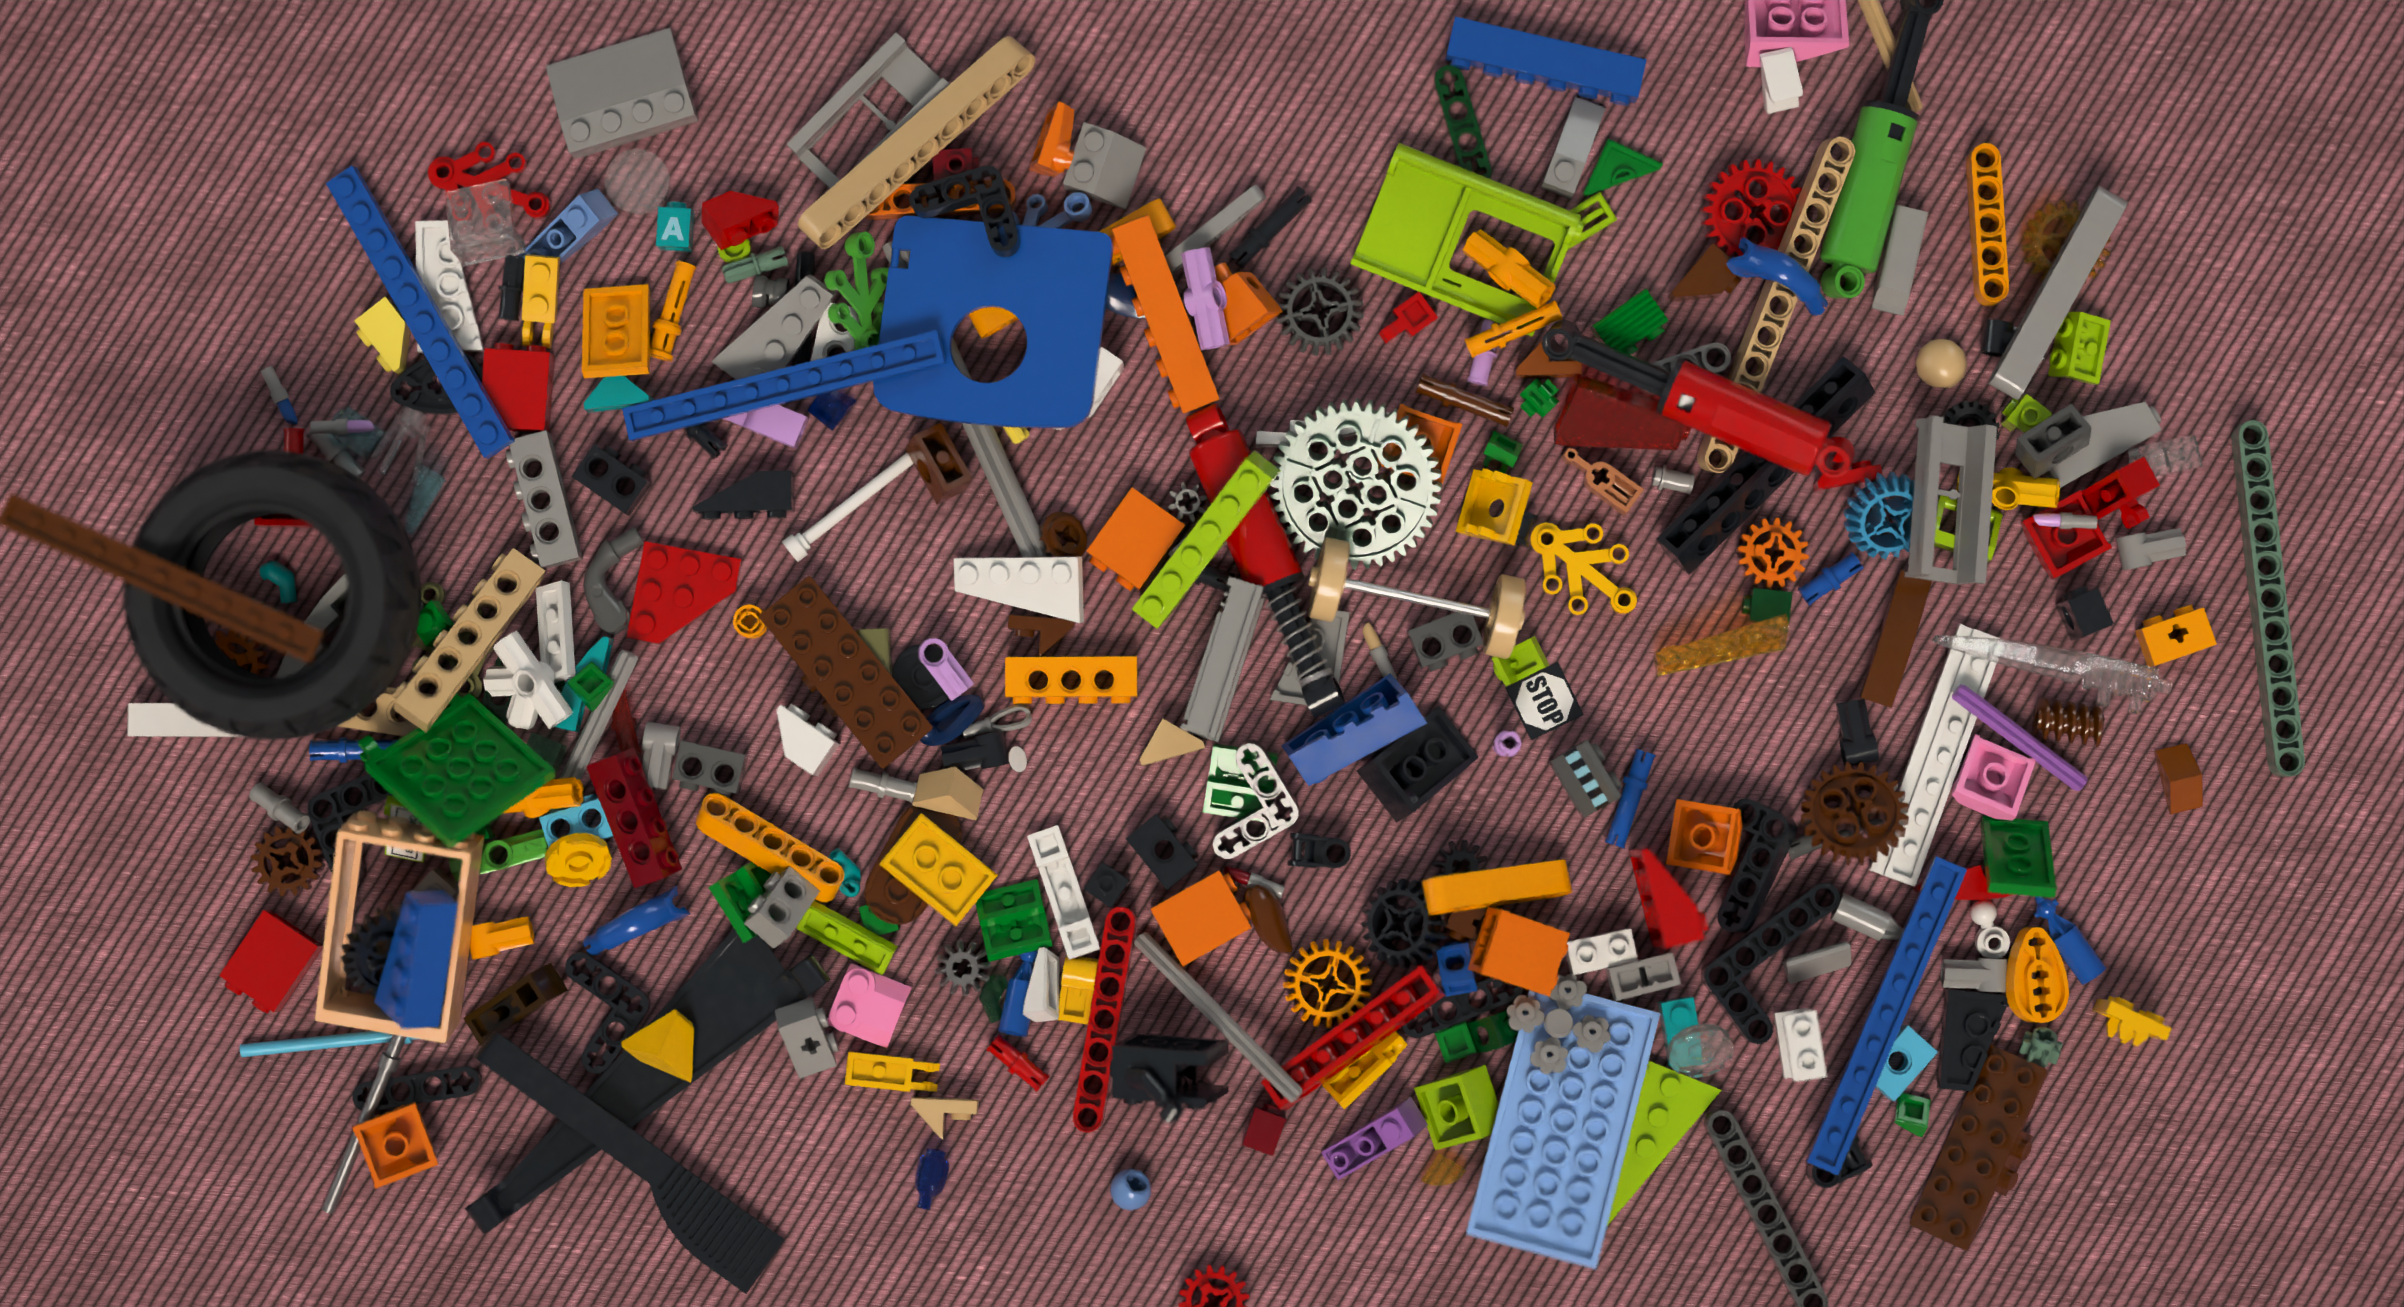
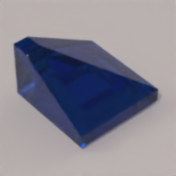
M832 391L818 395L807 411L833 431L857 401L839 391Z

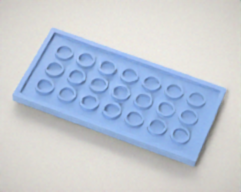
M1569 989L1565 990L1567 993L1571 992ZM1529 990V1000L1539 1001V1010L1544 1013L1545 1017L1550 1011L1559 1009L1556 1001L1551 1000L1549 996ZM1585 994L1582 997V1005L1579 1007L1572 1005L1567 1012L1572 1016L1574 1025L1578 1022H1583V1018L1587 1015L1593 1016L1594 1019L1602 1017L1608 1021L1609 1027L1607 1031L1610 1033L1611 1038L1608 1043H1603V1048L1600 1052L1593 1053L1587 1047L1580 1048L1577 1045L1578 1038L1574 1036L1572 1030L1566 1037L1557 1038L1561 1043V1047L1568 1050V1056L1565 1058V1070L1560 1073L1551 1071L1550 1074L1545 1075L1540 1071V1067H1535L1530 1062V1056L1535 1051L1534 1046L1536 1042L1543 1041L1545 1043L1548 1038L1552 1037L1546 1032L1544 1022L1539 1026H1534V1030L1530 1033L1525 1032L1523 1028L1518 1031L1466 1235L1596 1270L1660 1013Z

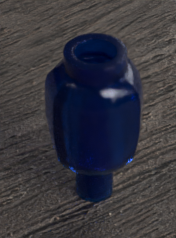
M927 1148L926 1154L922 1155L918 1160L915 1173V1187L920 1194L917 1204L918 1208L930 1210L932 1198L939 1195L945 1186L949 1172V1163L945 1159V1151Z

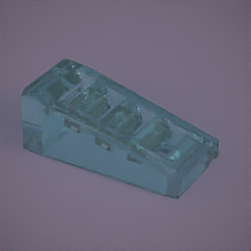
M421 464L404 523L405 531L411 535L416 531L446 481L443 476Z

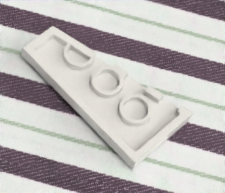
M415 221L416 270L463 352L484 351L450 221ZM417 343V351L419 353H423L419 344Z
M1082 556L954 558V584L956 592L1077 623L1084 622Z

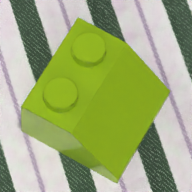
M1486 1065L1464 1070L1414 1088L1424 1119L1428 1123L1427 1128L1435 1150L1478 1140L1492 1134L1499 1103Z

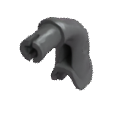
M635 527L610 542L608 539L605 540L584 575L583 588L588 605L594 614V619L599 627L610 635H617L628 628L630 614L622 600L618 601L609 589L605 573L612 566L621 562V557L644 544L642 537Z

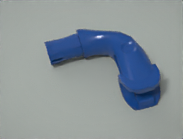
M1740 238L1739 248L1744 255L1733 257L1726 263L1733 274L1746 278L1760 277L1780 283L1789 288L1798 300L1804 302L1811 315H1821L1825 311L1824 307H1827L1828 302L1820 292V284L1795 259L1778 250L1759 246L1746 238Z
M677 885L663 894L631 908L608 923L601 925L595 933L585 937L583 941L584 947L591 946V948L586 950L587 953L593 956L598 955L605 949H614L627 941L690 915L691 913L685 907L676 908L673 904V898L678 896Z

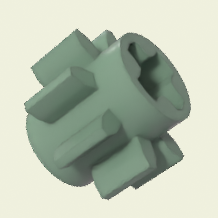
M2038 1027L2033 1033L2025 1031L2019 1053L2025 1054L2024 1058L2028 1062L2045 1068L2049 1062L2057 1064L2063 1043L2057 1041V1035L2051 1029Z

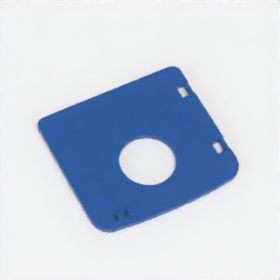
M903 216L899 218L894 227L892 255L888 270L878 344L938 330L947 363L873 381L874 394L878 402L893 412L976 425L1021 428H1071L1084 422L1091 412L1094 401L1113 255V242L1106 233L1016 225L1020 237L1019 250L1010 257H1001L994 253L983 222L921 218L919 216ZM1004 227L998 228L1001 237L1000 243L1002 246L1009 245V238L1005 233ZM900 251H910L908 269L898 268ZM988 307L1005 309L1018 317L1024 326L1027 336L1025 357L1017 370L1003 380L993 383L973 381L964 376L954 363L951 351L954 332L959 323L976 310Z

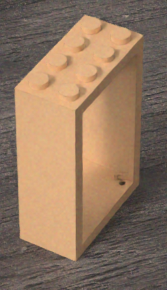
M360 811L357 814H353L338 830L315 1021L441 1043L448 1041L461 1019L484 842L483 835H477L474 832L450 849L424 824H412L407 818L391 817L389 820L378 818L377 814L373 812ZM364 842L463 859L444 1006H442L439 1027L402 1029L374 1003L375 997L369 994L345 990L347 975L341 960V956L345 953L341 947L349 943L346 934L353 932Z

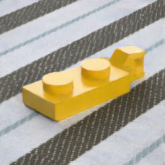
M1394 1032L1322 1086L1345 1110L1393 1065L1392 1063L1396 1061L1397 1056L1408 1044L1397 1032Z

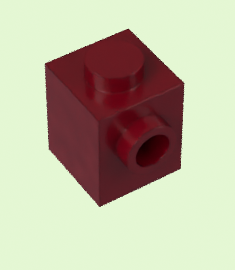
M971 148L941 150L933 157L934 181L980 167L979 157H973Z

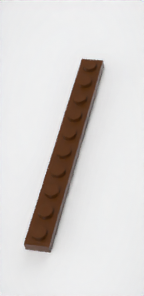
M9 493L1 511L0 526L307 663H312L325 634V631L17 494Z

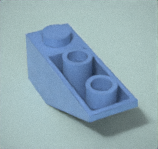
M599 189L580 194L518 256L523 257L524 260L527 254L560 257L561 264L598 235L618 215V212Z

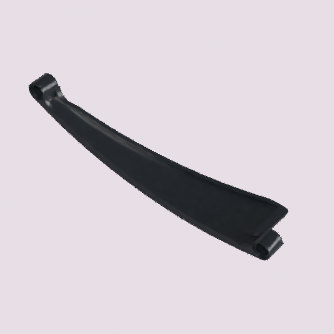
M734 929L648 1024L650 1025L674 1009L693 1023L694 1045L691 1082L640 1062L624 1050L584 1095L632 1128L777 1021L776 1009L808 998L831 979L812 953L786 971L761 937L756 936L743 943ZM560 1120L506 1179L488 1190L464 1209L483 1235H485L602 1149Z

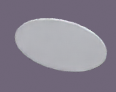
M1018 746L1012 747L1009 751V763L1016 772L1024 771L1027 765L1026 754Z

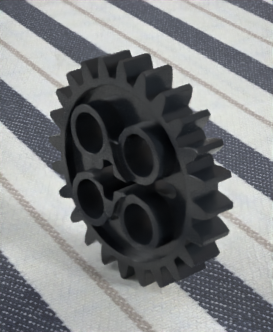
M402 901L398 909H395L392 902L389 903L388 909L385 912L376 907V916L371 917L368 914H364L366 923L363 925L354 923L353 925L357 932L346 934L349 943L341 947L345 953L341 956L344 964L343 969L354 987L359 986L363 994L369 990L371 995L376 997L404 901Z

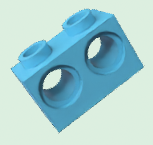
M597 794L583 797L584 800L580 807L550 809L547 815L539 817L548 848L560 838L554 831V826L560 819H565L569 823L570 831L568 835L573 833H589L599 836L603 840L614 837ZM592 809L598 810L602 817L601 823L595 828H591L586 823V814Z

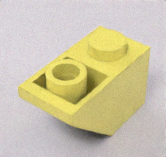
M384 297L354 320L360 328L356 333L367 347L373 344L380 353L376 359L388 373L393 370L398 375H401L406 370L411 331L395 304L387 297Z

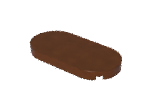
M911 806L904 811L866 880L864 889L865 900L874 916L885 923L901 925L912 922L924 912L928 904L879 864L921 813L960 844L962 834L957 816L916 806Z

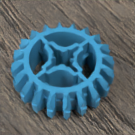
M1890 471L1886 479L1882 474L1877 473L1876 481L1871 482L1870 479L1865 478L1866 487L1863 489L1855 487L1854 491L1857 497H1847V503L1850 508L1844 509V516L1847 519L1844 521V527L1849 531V539L1856 543L1855 545L1860 551L1866 550L1868 555L1873 558L1879 554L1881 558L1886 560L1890 552L1894 557L1899 558L1900 550L1910 551L1915 480L1910 481V478L1903 473L1898 477L1894 472ZM1888 496H1896L1895 498H1892V499H1886V498H1885V497H1888ZM1883 508H1886L1887 511L1891 513L1890 517L1893 523H1890L1889 520L1885 518L1886 513L1884 512ZM1884 532H1890V534L1880 535Z

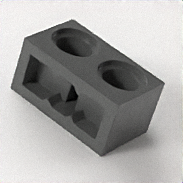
M1455 612L1407 631L1420 668L1428 666L1430 672L1447 666L1448 662L1446 659L1458 654L1461 660L1478 654L1477 647L1484 644L1473 615ZM1464 626L1470 631L1471 638L1468 643L1458 644L1455 642L1453 630L1456 627ZM1434 638L1439 642L1440 651L1436 656H1428L1423 652L1422 643L1425 639Z
M681 740L672 779L680 781V788L698 791L699 785L712 788L711 793H720L730 799L731 793L740 794L748 755ZM693 757L698 758L702 763L701 772L696 776H690L685 769L687 761ZM730 765L734 770V777L729 783L723 784L719 781L717 772L721 766Z

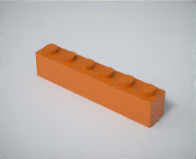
M1146 214L1110 228L1113 234L1110 236L1113 242L1114 256L1121 254L1125 265L1119 268L1126 287L1133 285L1137 296L1131 299L1137 316L1144 315L1148 324V328L1143 329L1149 347L1156 346L1160 358L1155 360L1161 378L1168 376L1172 389L1167 390L1173 408L1180 407L1181 412L1184 414L1220 400L1149 215Z

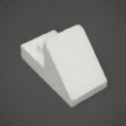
M1792 47L1760 54L1763 99L1767 114L1799 107L1798 97L1803 95V89Z

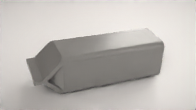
M1901 205L1894 207L1874 287L1871 309L1904 316L1910 297L1928 212Z

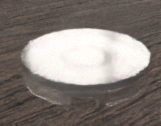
M632 149L622 152L612 160L606 170L605 186L609 198L618 208L627 213L643 215L655 211L665 202L669 193L671 178L667 166L659 156L648 150Z
M1712 1024L1693 1025L1681 1030L1671 1039L1667 1048L1668 1060L1673 1070L1677 1073L1679 1071L1686 1073V1076L1692 1078L1707 1077L1719 1072L1725 1067L1724 1063L1728 1058L1729 1060L1732 1059L1734 1053L1733 1042L1727 1030Z

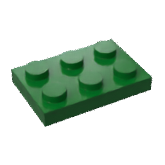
M1982 816L1980 829L1988 892L2055 898L2057 885L2048 821L2014 819L2011 821Z

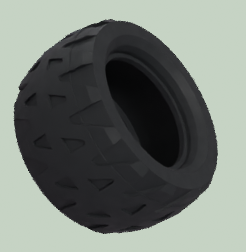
M286 451L245 452L218 459L197 469L171 488L154 506L142 523L132 546L203 577L207 563L217 546L240 525L261 516L287 513L306 521L323 534L335 549L345 572L348 591L347 609L341 629L331 646L314 663L294 674L280 678H269L252 673L234 663L221 651L211 637L202 615L128 582H123V605L131 643L142 666L160 691L193 719L224 733L249 739L275 740L304 737L337 727L358 715L365 707L374 702L398 675L414 642L420 617L421 584L417 559L408 535L392 508L366 482L348 470L319 458Z

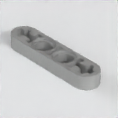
M1257 184L1245 191L1165 256L1172 275L1183 267L1182 253L1208 247L1267 198Z

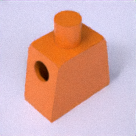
M1225 262L1214 267L1217 281L1223 285L1227 295V306L1223 309L1230 341L1228 345L1239 344L1283 312L1281 307L1251 272H1237L1232 275Z

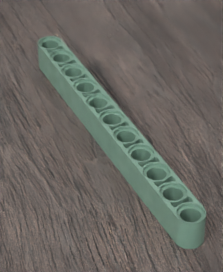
M2250 420L2234 428L2231 434L2267 764L2269 770L2278 777H2292L2298 775L2303 770L2305 756L2269 436L2267 428L2263 423L2257 420ZM2245 428L2252 429L2256 434V441L2253 445L2246 443L2243 438ZM2250 460L2255 461L2259 465L2260 473L2257 477H2253L2247 472V463ZM2253 493H2257L2263 498V506L2260 510L2255 509L2251 505L2250 497ZM2257 525L2264 527L2267 532V538L2264 542L2258 541L2254 536V529ZM2260 558H2265L2270 562L2271 569L2267 575L2262 574L2258 570ZM2265 590L2270 591L2274 596V604L2270 608L2266 607L2261 600V595ZM2268 623L2274 624L2278 629V635L2275 640L2269 639L2265 634V627ZM2273 655L2277 656L2282 663L2278 673L2273 672L2269 668V659ZM2276 688H2280L2285 694V701L2281 706L2277 705L2272 698ZM2281 720L2286 722L2289 727V733L2284 739L2279 737L2276 732V726ZM2284 753L2290 755L2293 761L2292 767L2288 771L2283 770L2280 766V758Z

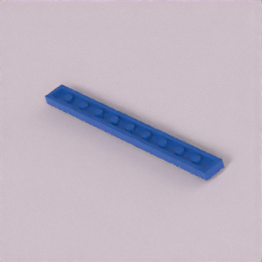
M350 166L329 180L326 185L484 458L489 459L515 442L358 168Z
M934 330L622 408L629 440L635 441L947 362L940 332Z
M1934 856L1806 1162L1833 1174H1839L1967 869Z

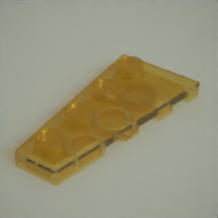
M1786 614L1680 646L1664 647L1660 652L1655 653L1654 665L1657 676L1785 650L1789 630Z

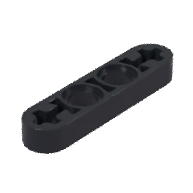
M1489 977L1477 982V989L1484 991L1487 996L1486 1004L1483 1007L1473 1008L1468 1002L1470 993L1444 996L1430 1006L1438 1026L1432 1028L1431 1021H1428L1421 1025L1422 1031L1418 1033L1414 1028L1408 1029L1407 1024L1402 1026V1029L1412 1038L1425 1037L1512 1002L1522 994L1523 988L1514 987V994L1508 996L1507 992L1498 993L1496 996L1499 998V1001L1493 1003L1492 993L1486 987V984L1492 982L1493 989L1502 986L1503 981ZM1446 1001L1452 1002L1456 1007L1455 1017L1448 1021L1442 1020L1437 1012L1439 1005ZM1424 1010L1417 1017H1426L1428 1013Z
M461 1066L389 1078L385 1088V1096L389 1103L384 1104L385 1097H382L377 1110L395 1108L413 1102L420 1104L472 1095L482 1085L481 1073L472 1066ZM463 1072H467L468 1077H474L475 1082L469 1085V1090H466L464 1085L452 1086L454 1093L449 1094L450 1083L446 1076L447 1073H451L450 1080L462 1078ZM429 1077H437L442 1082V1091L436 1096L428 1094L425 1089V1082ZM374 1081L361 1083L354 1089L352 1100L354 1105L361 1111L366 1101H361L360 1096L366 1093V1087H369V1090H371ZM397 1082H404L409 1086L410 1095L404 1101H399L393 1096L392 1089Z

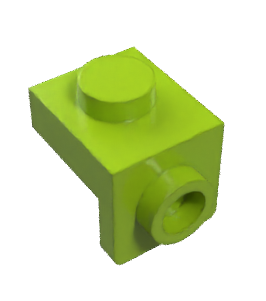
M2026 393L2019 400L2014 398L2010 400L2002 411V414L2006 417L2000 424L2010 432L2017 428L2024 434L2051 417L2052 413Z
M1535 636L1514 646L1508 659L1492 657L1494 672L1497 678L1504 682L1506 687L1549 666Z

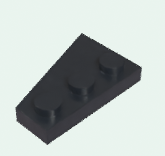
M1945 989L1937 1088L1973 1091L1988 1056V1049L1994 1035L1998 1033L2001 1026L2000 1021L2006 1007H2009L2006 995Z

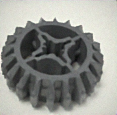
M1309 268V279L1305 280L1304 276L1299 272L1296 274L1299 285L1296 286L1290 280L1286 282V287L1291 291V294L1283 291L1279 293V298L1287 302L1286 304H1278L1286 315L1277 317L1276 322L1277 324H1288V326L1281 330V335L1286 336L1292 332L1294 335L1289 340V344L1293 346L1298 340H1301L1303 343L1300 346V352L1305 353L1308 345H1312L1313 356H1318L1319 346H1324L1327 356L1331 355V344L1334 343L1337 350L1341 351L1344 348L1340 340L1341 338H1344L1349 343H1352L1354 340L1348 330L1360 331L1361 326L1352 321L1363 319L1364 313L1354 311L1355 308L1363 306V300L1357 299L1352 301L1351 298L1356 296L1359 290L1357 287L1349 291L1345 289L1351 281L1348 277L1341 284L1338 283L1337 280L1340 272L1337 270L1334 271L1332 279L1326 278L1327 268H1321L1320 277H1315L1314 269ZM1319 286L1334 290L1341 296L1344 302L1327 301L1323 297ZM1310 288L1311 304L1300 309V311L1292 312L1296 298L1303 291ZM1316 297L1318 298V303L1321 304V308L1329 310V314L1325 313L1324 327H1322L1321 319L1318 318V315L1310 313V310L1315 311ZM1347 311V319L1339 331L1330 335L1329 319L1339 315L1341 312ZM1295 322L1313 323L1317 327L1320 337H1313L1304 333Z

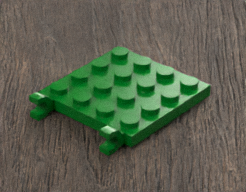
M456 693L427 733L418 727L384 750L369 735L358 741V746L364 751L360 754V759L365 762L366 771L450 849L555 778L554 768L470 693L463 698Z

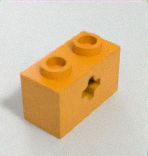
M2192 604L2173 610L2175 617L2163 620L2162 616L2158 615L2142 621L2144 627L2135 630L2148 667L2217 645L2204 607L2194 610ZM2179 629L2181 635L2176 639H2170L2168 633Z

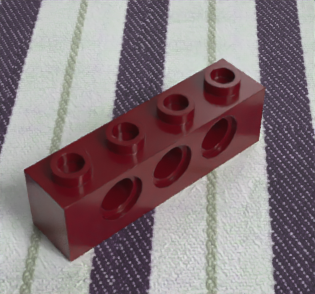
M629 748L586 765L633 887L637 888L664 879L682 870L678 853L673 847L666 823L662 819L654 793L649 786L642 768V762L637 756L635 748Z

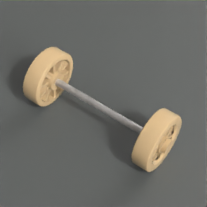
M1329 537L1323 540L1316 567L1312 566L1308 586H1312L1308 608L1309 618L1332 622L1336 616L1343 590L1346 588L1487 618L1483 639L1484 654L1503 659L1510 657L1518 631L1522 629L1525 618L1523 607L1526 582L1523 578L1504 574L1500 575L1494 587L1489 608L1347 579L1349 542Z

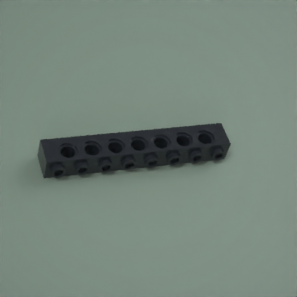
M1843 356L1793 406L1829 421L1831 428L1827 437L1830 438L1876 392L1866 374ZM1745 451L1656 540L1668 558L1690 575L1794 472Z

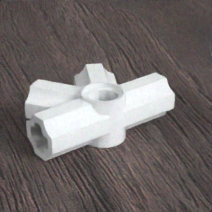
M518 631L509 634L494 645L493 649L505 666H492L486 669L483 682L485 691H488L491 696H512L506 714L508 724L515 728L529 730L535 726L539 714L546 726L551 729L572 715L573 711L554 685L555 678L552 668L547 663L540 662L535 658Z

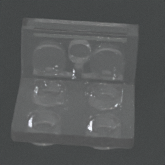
M507 179L446 192L450 250L463 266L500 259L507 255L526 253L525 241L514 228L510 183Z

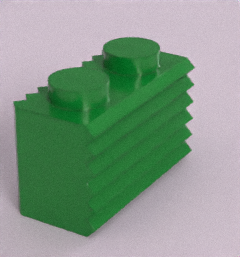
M1645 288L1595 323L1590 330L1599 342L1633 355L1639 350L1636 346L1637 343L1644 338L1651 342L1665 332L1663 325L1667 323L1668 318Z

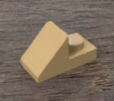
M913 1096L911 1098V1106L935 1133L943 1139L945 1135V1113H951V1119L971 1120V1114H978L979 1099Z

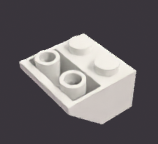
M790 704L788 708L780 705L777 709V716L785 757L811 775L819 776L840 745V743L834 740L837 734L822 723L818 722L816 726L809 723L807 720L810 715L796 705Z

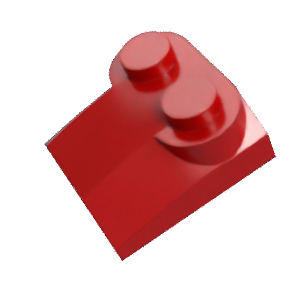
M2081 490L2060 500L2057 508L2047 507L2036 513L2060 514V512L2072 513L2073 515L2093 516L2083 499ZM2033 515L2021 521L2026 539L2041 566L2052 580L2112 548L2111 544L2105 539L2098 524L2096 529H2059V527L2038 525Z

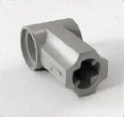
M2181 528L2147 535L2145 533H2138L2116 538L2122 570L2152 565L2151 562L2186 556V542Z
M649 721L646 723L642 742V750L644 751L642 768L650 787L668 789L673 756L676 755L681 732L679 726Z
M1942 959L1940 969L1941 987L1950 989L1972 988L1984 992H2006L2007 959Z

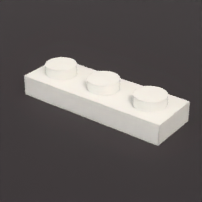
M561 580L536 588L540 662H545L552 668L555 678L554 683L571 679L576 675L570 583Z

